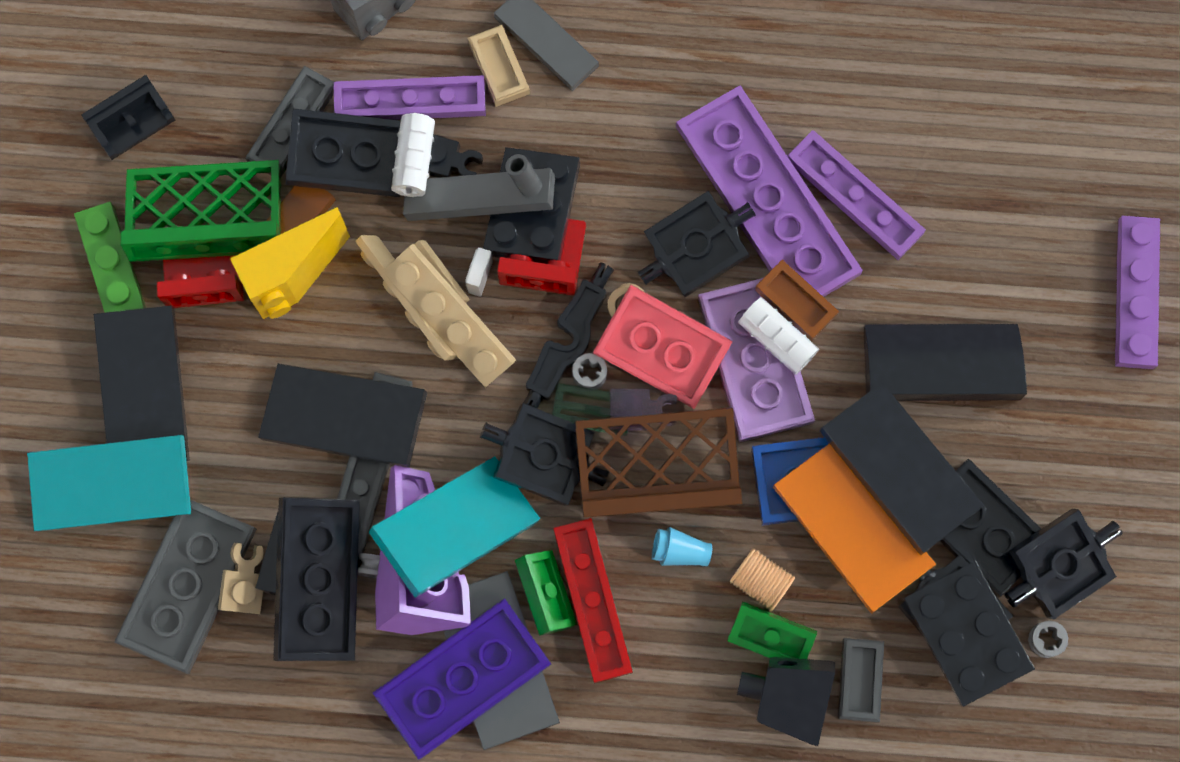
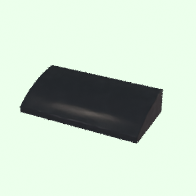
M870 324L863 326L866 394L881 383L887 387L897 401L1021 400L1027 394L1024 354L1018 324Z

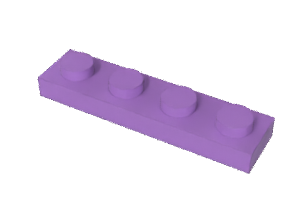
M484 75L334 82V113L390 120H401L402 115L410 113L424 114L430 118L486 116Z
M814 130L787 156L801 175L897 260L925 233L926 229Z
M1121 216L1118 220L1116 367L1155 369L1158 366L1160 218Z

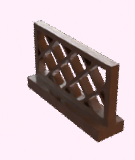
M732 407L575 421L583 517L742 504L734 411ZM725 417L726 433L716 445L699 432L700 428L709 418ZM701 419L695 427L686 421ZM670 421H681L691 430L677 448L660 435V432ZM662 422L656 430L647 424ZM633 424H641L652 433L638 451H635L620 438L626 429ZM623 425L616 434L608 428L610 426ZM601 427L613 437L598 455L585 445L584 429ZM695 434L713 448L698 466L681 453ZM655 438H658L673 451L659 469L641 456ZM616 441L634 455L620 473L602 459ZM726 441L728 455L720 449ZM586 452L594 458L588 467ZM716 453H719L729 462L730 478L713 480L702 469ZM677 456L694 469L685 482L673 483L663 474ZM638 459L655 473L645 486H634L623 477ZM598 462L616 476L606 489L589 490L588 474ZM698 474L706 479L705 481H693ZM659 477L667 483L653 485ZM620 480L626 486H628L623 488H614Z

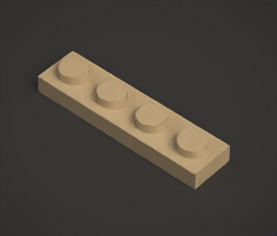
M414 244L410 245L382 271L485 388L516 361L513 355Z

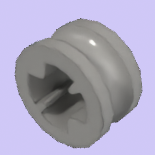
M592 353L583 354L578 357L573 364L572 370L574 382L579 388L586 391H594L602 387L607 377L605 361ZM589 363L591 368L599 367L601 372H596V380L591 381L588 376L581 378L579 372L583 373L584 364Z
M360 553L358 559L361 560V566L358 568V575L377 579L380 555Z
M1050 620L1041 622L1031 629L1028 637L1029 646L1039 657H1055L1064 652L1068 645L1067 631L1058 622ZM1050 629L1053 631L1052 638L1058 642L1057 646L1052 645L1048 647L1049 650L1043 648L1044 641L1039 638V633L1044 634Z

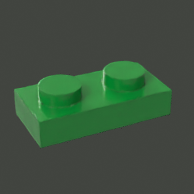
M553 550L527 554L515 559L539 636L567 630L576 626L577 622Z
M742 601L727 641L768 658L807 659L817 636V631Z

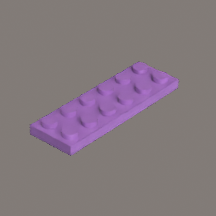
M741 85L676 122V128L731 213L747 202L755 212L756 216L741 224L740 227L769 271L783 259L823 297L862 274L863 270Z

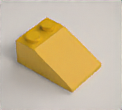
M338 207L230 259L251 302L262 319L269 316L271 319L288 313L291 310V306L299 302L350 238L341 213Z

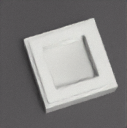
M479 247L475 250L465 279L468 293L479 297L482 296L493 263L491 251Z

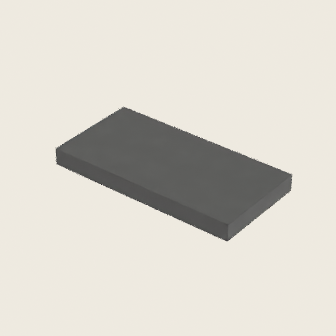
M190 500L191 514L173 517L114 641L119 645L186 674H190L218 614L223 570L235 571L236 564L231 558V547L234 543H241V556L244 558L257 530L251 525Z
M508 571L468 585L471 622L505 598L527 629ZM462 628L443 630L446 640ZM541 672L477 718L474 723L483 750H487L560 724L543 672Z

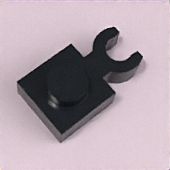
M433 135L434 142H432L431 148L432 159L429 163V176L437 178L451 177L452 171L458 172L460 176L477 174L474 171L467 170L465 167L469 162L482 164L483 155L474 150L459 153L460 143L458 141Z

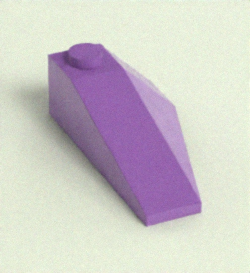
M397 465L391 468L384 520L435 491L429 472ZM380 550L375 589L376 630L417 635L463 628L471 624L469 586L464 574L459 575V572L414 598Z

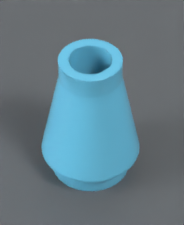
M668 527L667 530H657L652 546V560L660 561L661 566L700 565L707 567L709 565L712 555L711 543L700 541L671 527Z

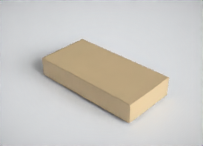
M502 25L468 37L469 46L481 74L484 75L486 86L495 107L530 94L529 86Z

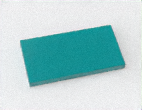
M183 435L27 453L34 531L191 514L185 439Z
M496 456L370 529L369 534L414 598L534 526L540 520V517L518 487L493 478L499 463Z

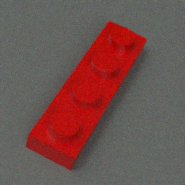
M592 518L553 528L594 684L632 674L630 659Z

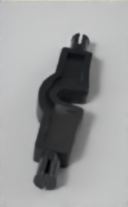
M599 263L590 282L587 280L582 281L575 296L560 315L557 321L558 328L564 330L574 340L572 344L567 346L555 343L552 340L544 344L537 364L526 383V389L529 393L523 402L524 404L538 409L542 399L549 401L565 371L573 366L578 357L586 353L591 337L590 326L606 298V290L603 288L614 271L609 265L606 268L605 263Z

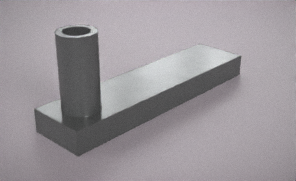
M516 154L507 160L505 165L507 172L427 179L425 195L404 197L403 215L408 221L553 210L555 174L551 168L533 169L524 155Z

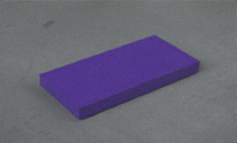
M504 598L473 620L469 626L462 628L374 691L373 695L417 759L421 760L552 664Z

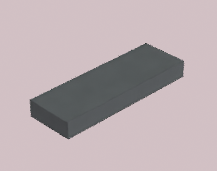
M507 0L494 12V18L572 92L599 67V62L533 0Z
M304 66L245 157L246 161L279 160L282 177L288 163L293 108L323 112L334 95V82Z

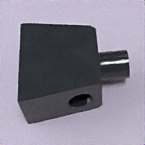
M771 657L765 677L742 671L737 695L760 701L756 719L759 723L811 745L818 746L834 680L835 662Z

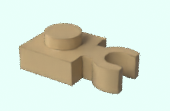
M234 543L230 554L233 562L236 564L235 571L223 570L218 610L260 614L263 591L255 588L259 574L254 573L255 566L263 558V547L254 545L253 556L245 560L241 556L242 544Z

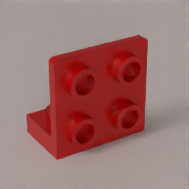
M569 219L561 261L549 260L548 264L532 262V258L519 254H512L509 258L500 257L497 271L499 284L575 296L586 222Z
M236 255L163 260L164 281L157 282V297L165 306L172 305L174 308L244 301L243 284L230 259Z

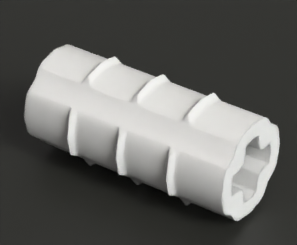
M410 113L401 116L400 130L397 133V150L394 151L396 158L394 168L392 169L393 179L391 190L399 195L408 197L425 195L427 178L429 177V163L432 159L431 148L432 142H434L435 120L427 115Z
M762 297L755 301L738 321L751 334V337L759 341L765 347V350L770 351L780 360V363H783L795 375L819 351V348L806 335H803L792 325V322L785 319L777 309H774Z

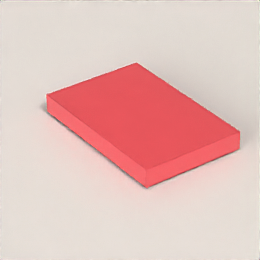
M630 284L593 353L695 409L733 341Z

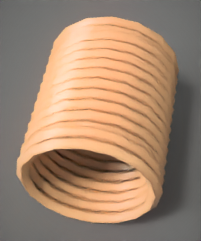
M752 548L731 578L730 584L733 583V586L739 587V590L746 592V595L749 594V597L755 599L756 602L759 601V604L765 606L769 611H773L795 580V576L786 572V569L783 570V567L776 565V562L773 563V560H770V558L763 556V553L760 554L759 550Z

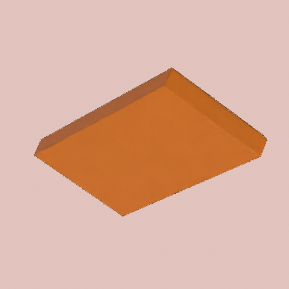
M830 444L773 486L778 495L871 614L936 565L927 552L922 555L917 552Z

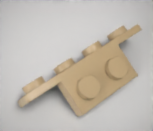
M361 235L356 239L355 242L362 250L361 256L370 267L377 270L384 280L383 286L391 296L398 298L404 306L407 319L415 327L420 328L427 337V344L430 350L443 360L459 359L382 272L395 258L380 238L376 235ZM418 240L414 245L467 303L470 299L426 240Z

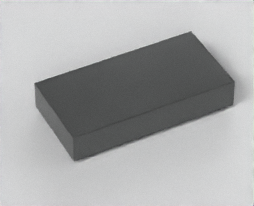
M843 639L838 719L880 722L884 641Z

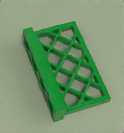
M279 160L127 169L125 229L121 231L120 245L129 262L239 255L281 234V165ZM257 173H271V182L260 192L248 183ZM229 175L235 182L222 194L210 185L218 176ZM181 178H192L197 184L184 196L172 188ZM153 180L159 186L144 199L136 192L137 181ZM243 187L254 198L240 210L229 199ZM205 189L216 200L201 212L190 202ZM168 192L178 202L163 215L152 205ZM262 202L271 210V221L254 222L248 215ZM223 205L235 214L226 224H215L209 219ZM185 207L196 216L188 226L177 227L171 222ZM146 210L158 218L149 229H135V220Z

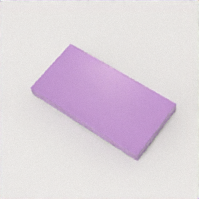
M763 278L698 295L705 325L733 341L718 370L729 408L732 407L734 411V424L739 443L815 422L801 371L795 375L783 363H780V360L770 351L765 350V347L754 337H751V334L738 323L748 308L761 297L755 291V287Z

